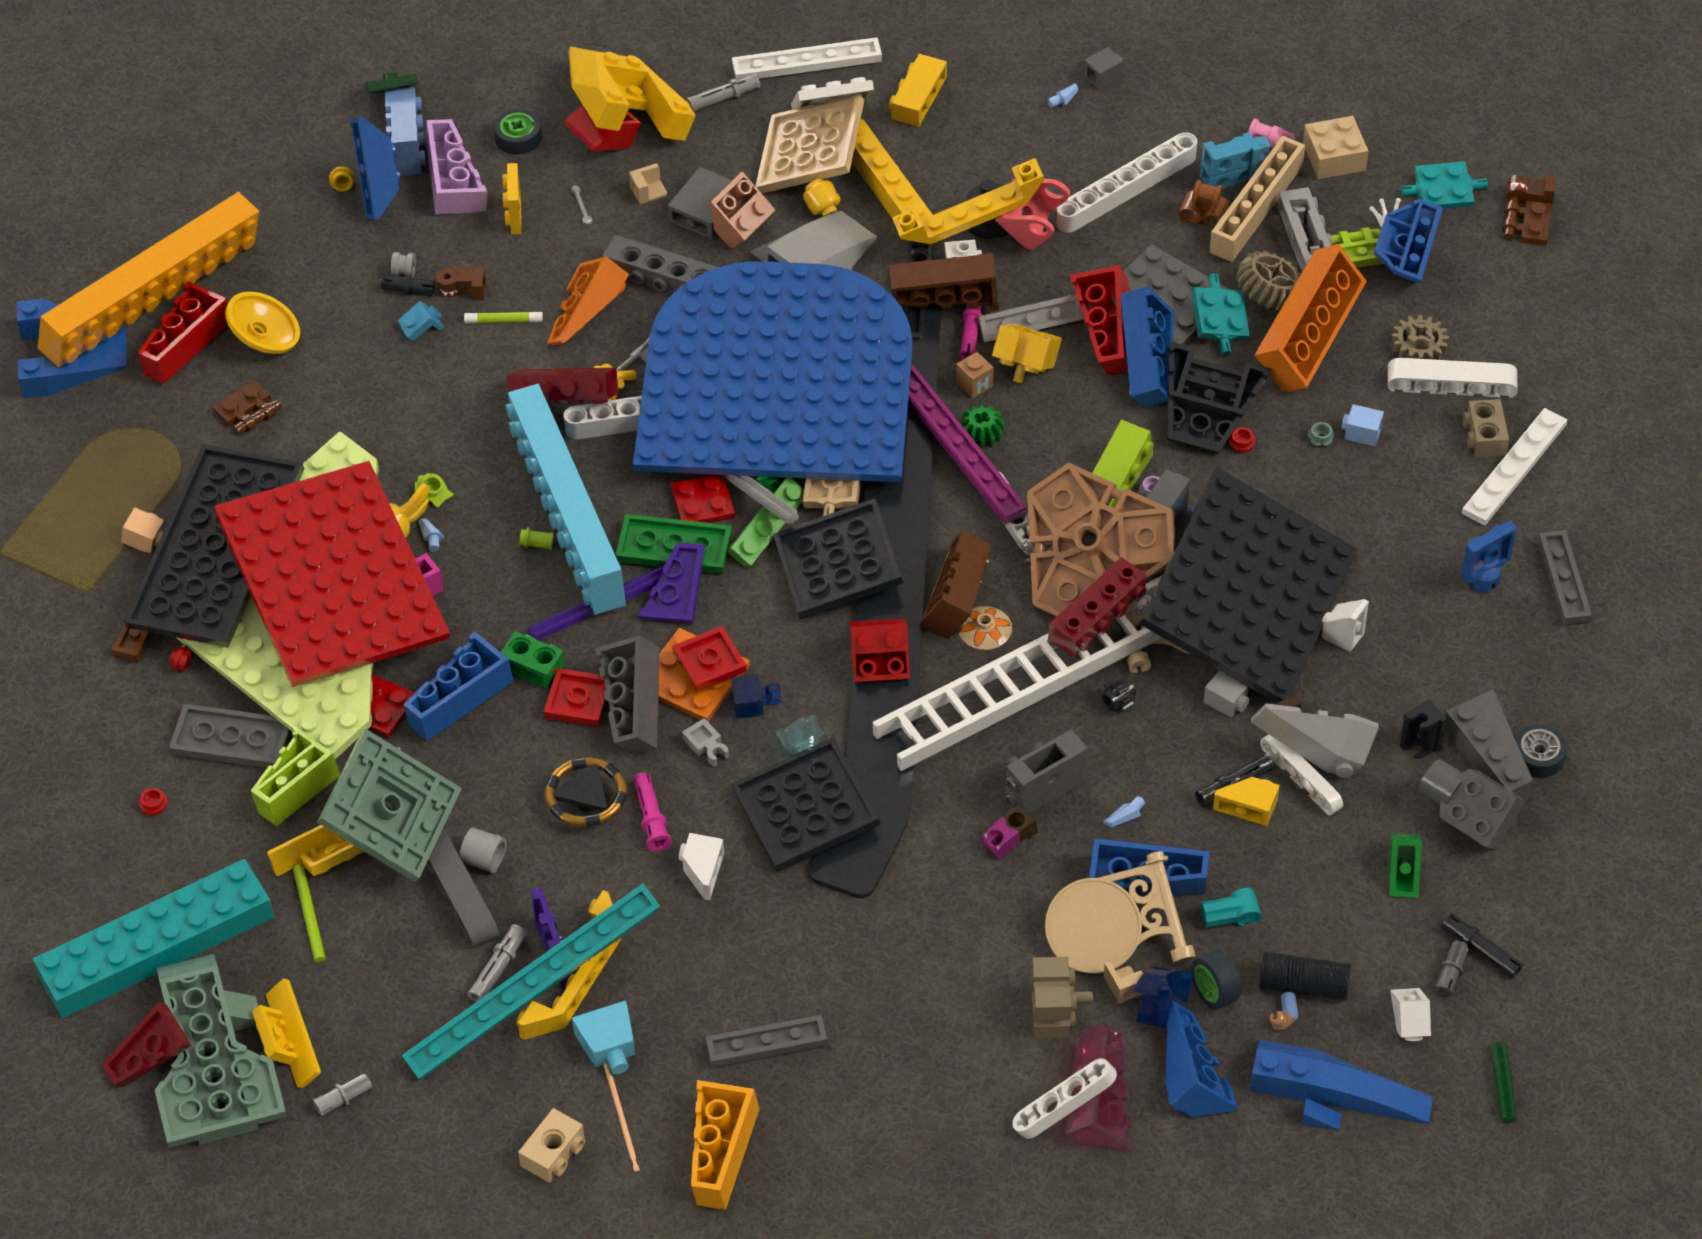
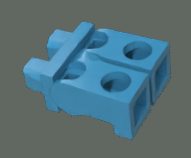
M1250 132L1219 145H1215L1213 141L1203 143L1199 176L1204 184L1216 187L1222 185L1223 189L1243 183L1247 179L1250 180L1266 159L1264 153L1270 152V143L1265 136L1253 138Z

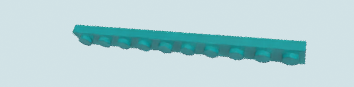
M641 884L402 1055L403 1059L419 1081H421L661 909L660 905L646 886Z

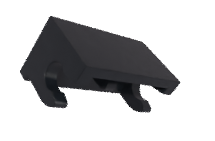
M1430 700L1404 714L1400 747L1403 750H1408L1415 745L1421 746L1423 750L1415 754V759H1421L1434 751L1439 752L1442 750L1447 718Z

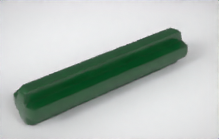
M1496 1042L1492 1044L1491 1056L1499 1117L1502 1123H1515L1517 1112L1508 1046L1504 1042Z

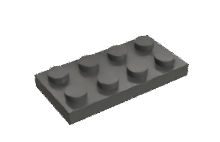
M184 704L169 746L170 755L268 768L269 765L273 766L280 757L279 751L281 748L287 747L292 731L270 715Z

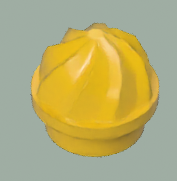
M344 166L336 167L329 175L330 185L340 192L349 190L355 180L353 172Z

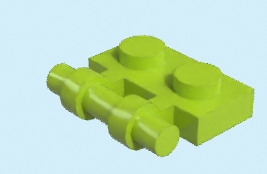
M1366 227L1361 228L1357 232L1348 233L1347 231H1340L1338 235H1331L1332 245L1339 244L1356 268L1384 264L1374 255L1380 235L1379 228L1370 229Z

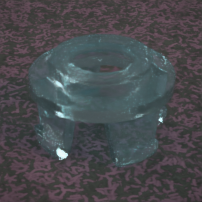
M815 714L809 717V721L805 717L785 727V731L782 728L776 731V736H779L783 748H781L783 752L790 750L793 755L821 742L819 737L823 736L825 731L821 730L817 722L818 717Z

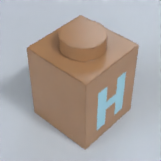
M976 352L956 364V383L973 399L993 387V366Z

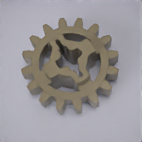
M1419 315L1416 320L1411 316H1408L1407 322L1400 320L1399 326H1394L1391 339L1393 352H1399V358L1431 360L1433 358L1441 360V355L1447 352L1449 342L1447 329L1441 328V322L1432 323V317L1423 320L1422 315Z

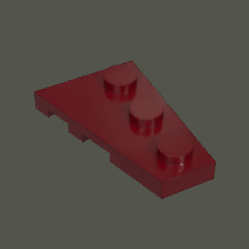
M159 1002L106 1059L102 1066L115 1086L124 1087L192 1045L169 1007Z

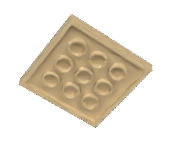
M859 93L771 115L755 187L761 193L812 182L819 178L825 179L849 173L864 105L862 95Z

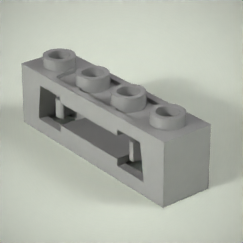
M1309 187L1279 192L1277 207L1301 272H1303L1316 249L1332 246L1330 233L1326 234L1324 217L1318 213L1317 199L1312 197ZM1304 215L1307 219L1306 227L1314 245L1310 247V253L1307 249L1308 239L1301 224L1304 223Z

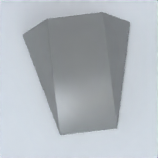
M838 211L805 224L767 244L751 250V253L763 262H774L777 260L789 263L826 264L852 270L855 263L863 257L875 242L877 236L843 211Z

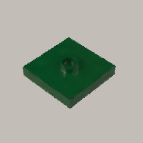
M397 72L382 74L383 79L365 82L368 92L417 84L418 80L417 74L398 76Z

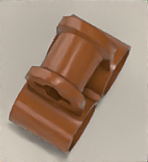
M1197 180L1194 190L1187 192L1179 211V218L1184 222L1185 220L1192 221L1194 224H1198L1201 220L1206 227H1209V225L1215 227L1231 206L1229 200L1221 197L1223 186L1218 185L1216 187Z

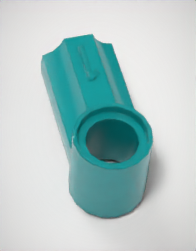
M1251 888L1238 889L1230 897L1204 901L1200 904L1201 915L1206 928L1236 922L1239 926H1244L1243 923L1253 922L1256 924L1262 919L1255 892Z

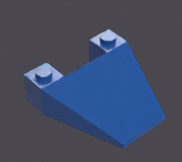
M44 299L17 302V323L21 339L39 338L40 317L59 304ZM122 327L114 336L105 338L94 349L86 350L75 361L66 363L60 368L45 355L39 358L18 360V380L23 399L50 396L127 368L126 327Z

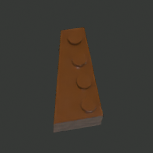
M963 529L954 538L920 622L921 626L948 639L955 632H961L966 620L972 613L978 588L982 581L983 571L990 560L988 556L990 544Z

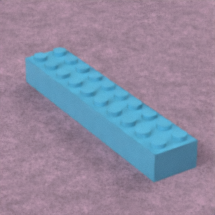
M539 384L508 392L509 404H506V410L509 419H512V422L508 423L513 438L518 437L516 443L520 456H526L524 462L528 474L533 473L534 488L536 492L542 493L540 499L544 511H550L548 517L553 530H558V533H556L558 543L561 548H566L567 550L565 552L567 564L569 567L574 566V579L577 586L583 587L581 592L585 605H591L595 615L626 606L621 567Z

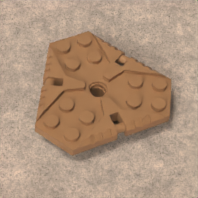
M1069 462L1027 491L1029 540L1031 545H1034V553H1030L1033 606L1055 617L1067 608L1120 557H1123L1145 573L1147 581L1167 567L1176 549L1174 512L1172 509L1126 488L1121 491L1117 489L1115 483ZM1112 499L1118 501L1115 508L1109 506ZM1090 535L1097 536L1096 542L1093 545L1085 546L1084 543L1087 537ZM1053 544V551L1045 552V545Z

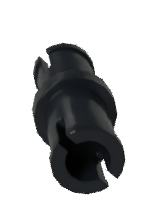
M386 273L382 274L381 290L400 291L404 295H409L410 293L433 295L434 280L412 278V275L407 274L405 277L388 275Z

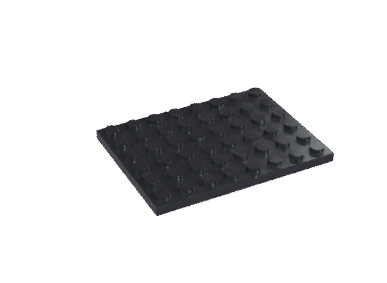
M1216 467L1139 624L1275 703L1290 698L1323 627L1322 619L1333 605L1357 548Z

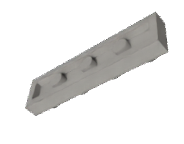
M1076 294L977 316L983 342L996 340L1000 325L1015 323L1033 330H1040L1084 319Z

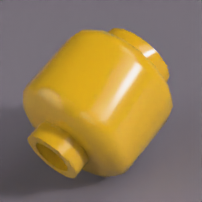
M819 178L806 185L803 199L813 215H823L824 217L837 212L836 206L840 203L841 198L831 181Z

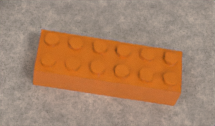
M1339 244L1314 251L1255 353V357L1263 367L1272 369L1269 375L1281 391L1289 392L1308 387L1367 282Z

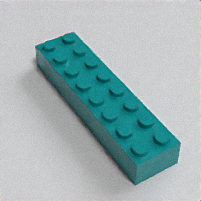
M243 859L33 958V963L39 980L62 1019L157 974V968L182 962L274 918L269 897L246 859Z

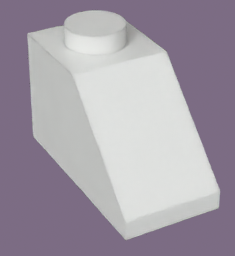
M1362 599L1337 604L1331 613L1327 612L1322 619V638L1351 652L1364 635L1369 601Z
M689 833L687 843H682L680 847L679 860L683 861L685 874L705 900H710L724 855L723 839Z
M1421 989L1390 990L1396 1029L1401 1038L1405 1037L1407 1041H1420L1423 1039V1036H1431L1430 1001Z

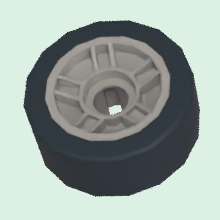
M1532 724L1522 728L1516 734V743L1531 777L1547 778L1556 775L1563 768L1567 755V741L1562 733L1554 727L1545 724Z

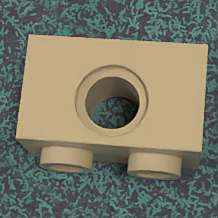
M553 1108L519 1150L520 1166L549 1183L555 1176H561L567 1168V1160L573 1153L578 1154L585 1144L583 1124ZM552 1146H559L556 1149H549Z

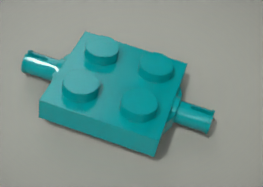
M1465 162L1415 166L1414 170L1416 185L1401 186L1402 197L1417 195L1419 199L1441 206L1443 209L1474 206L1475 203L1473 190L1487 189L1488 181L1487 178L1472 180L1468 175Z
M1214 273L1208 276L1210 288L1194 287L1191 291L1198 338L1212 339L1219 342L1221 356H1229L1232 354L1230 348L1231 341L1247 340L1250 337L1243 293L1240 290L1221 288L1219 275Z

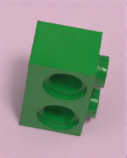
M516 631L501 651L509 659L512 675L548 690L552 686L557 668L563 669L565 667L563 650H560L555 645L545 644L530 635H523Z

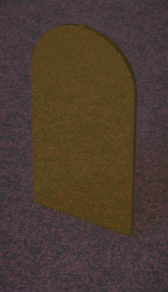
M124 428L98 437L82 451L0 550V555L64 582V584H69L89 592L126 546V544L121 542L122 530L134 507L147 513H153L176 484L181 470L178 450L162 434L143 428Z

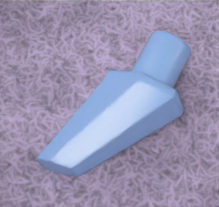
M1074 83L1056 92L1055 96L1047 99L1048 105L1051 108L1060 104L1065 106L1078 92L1077 85Z
M427 519L418 520L423 539L428 542L429 551H439V541L444 536Z
M1136 796L1131 803L1123 804L1106 818L1103 824L1114 827L1140 817L1139 810L1145 805V801L1141 797Z

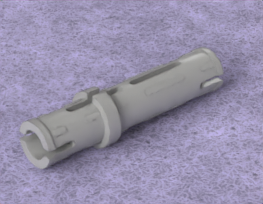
M756 73L738 80L731 79L725 85L686 98V102L689 103L690 108L695 112L733 97L735 99L740 98L741 94L759 89L761 86Z
M515 924L511 925L502 942L496 944L493 949V956L467 993L470 999L477 1002L486 996L498 981L508 963L514 961L516 958L515 952L527 937V932L522 927Z

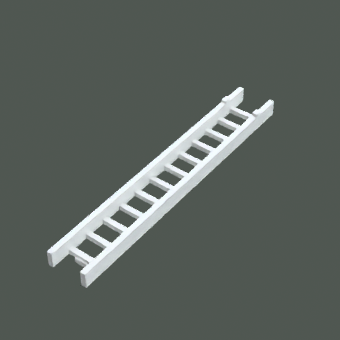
M1162 576L1145 585L1147 590L1144 596L1139 601H1134L1130 604L1126 613L1137 607L1143 613L1145 612ZM1123 615L1121 618L1117 617L1116 620L1127 632L1128 637L1114 643L1106 633L1098 634L1097 637L1106 648L1092 655L1087 650L1084 652L1080 651L1078 655L1082 660L1067 667L1054 651L1058 646L1048 640V634L874 721L873 735L878 739L901 727L907 736L915 742L916 745L897 754V767L900 771H903L1162 637L1147 628L1137 631L1125 615ZM1044 654L1059 671L1045 679L1041 677L1030 663V661ZM1020 666L1023 667L1035 682V684L1022 691L1018 690L1006 674ZM998 678L1012 696L995 703L983 685ZM974 690L988 708L972 716L959 697ZM951 702L964 720L948 728L935 709ZM927 715L940 732L924 740L911 722Z

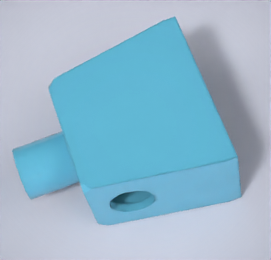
M626 1001L572 1017L574 1034L595 1067L609 1063L613 1074H621L627 1071L629 1066L626 1058L635 1055Z

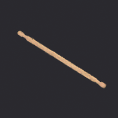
M605 1063L604 1069L629 1156L633 1163V1170L637 1172L640 1169L636 1162V1155L610 1066L608 1063Z

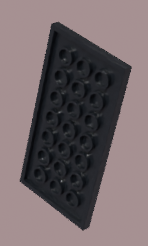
M202 444L124 620L126 628L229 648L251 594L214 513V506L298 482L305 469L303 463Z

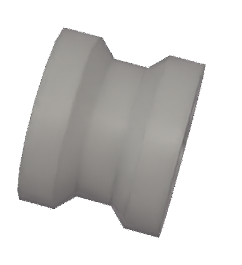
M393 252L391 275L406 276L407 274L412 275V278H414L416 269L415 253L402 255L400 252Z

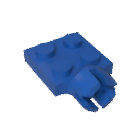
M1511 520L1503 525L1494 526L1489 533L1480 538H1473L1466 545L1461 578L1466 584L1473 583L1472 588L1474 591L1488 593L1491 590V585L1494 589L1498 587L1501 578V567L1511 560L1517 527Z

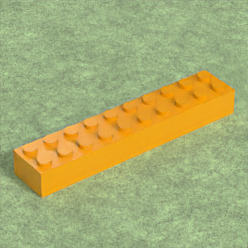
M240 192L224 200L40 317L38 349L58 368L66 363H72L80 354L86 350L94 349L100 341L114 336L125 325L133 324L139 316L153 311L164 300L172 299L178 291L184 288L188 281L195 283L203 275L211 274L222 263L231 261L243 249H250L255 243L259 210Z

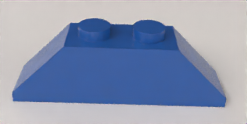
M364 117L349 118L366 219H380L399 190L400 174L395 167L394 161L396 149L391 142V138Z
M1417 199L1412 204L1402 206L1386 214L1374 255L1395 275L1420 283L1443 207Z

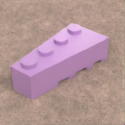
M452 119L427 120L425 142L435 214L486 211L488 191L485 185H482L480 175L477 169H474L471 157L465 151L463 141Z

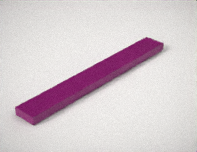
M912 364L908 404L1005 525L1028 514V507Z

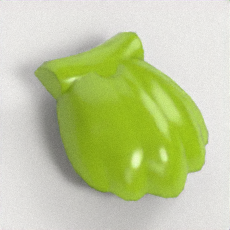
M427 473L426 475H420L418 481L415 482V491L423 483L429 486L427 499L436 508L453 496V493L447 489L445 482L437 474Z

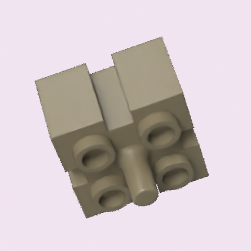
M1033 957L1031 989L1034 1038L1070 1037V1027H1076L1075 1011L1077 1010V1003H1093V993L1091 991L1074 992L1075 969L1069 968L1068 957Z

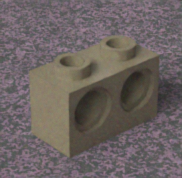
M1501 399L1469 401L1468 410L1463 413L1464 428H1469L1467 433L1468 448H1473L1475 457L1505 456L1508 450L1509 436Z

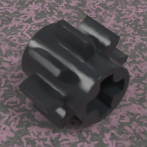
M1113 677L1103 684L1106 690L1103 691L1101 697L1109 710L1115 711L1117 709L1118 711L1126 712L1134 706L1132 700L1135 699L1136 690L1129 680L1115 679Z

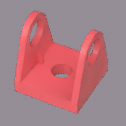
M1044 179L1027 205L998 216L995 221L1025 249H1035L1052 237L1054 226L1047 219L1050 212L1068 200L1070 190L1060 181ZM1047 186L1058 188L1063 192V195L1050 192Z

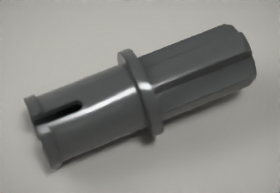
M1458 940L1452 942L1446 960L1441 962L1440 965L1441 973L1434 986L1436 993L1442 988L1440 994L1448 997L1452 996L1457 978L1463 973L1462 965L1468 952L1465 942Z

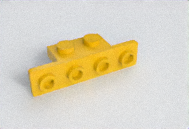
M320 825L269 850L267 854L276 876L292 870L296 864L304 865L313 876L327 872L330 868L344 861L353 859L364 851Z
M282 979L266 994L269 1007L259 1005L252 1013L267 1057L273 1061L290 1065L297 1087L305 1088L321 1073L290 981Z

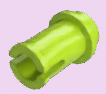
M527 527L526 530L521 529L519 545L524 546L525 549H528L529 546L552 550L554 533L532 531L530 527Z

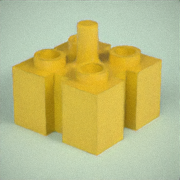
M1015 323L1000 325L992 356L998 357L999 363L1014 366V364H1017L1013 381L1023 383L1026 371L1038 374L1054 367L1062 338L1035 331Z

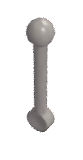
M573 186L571 193L575 195L583 215L582 223L590 225L592 217L587 215L579 194L581 190L579 186Z

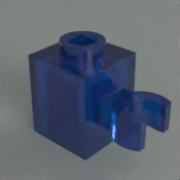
M758 674L731 677V692L736 719L764 716L763 703L771 705L781 703L779 683H771L765 687H760Z

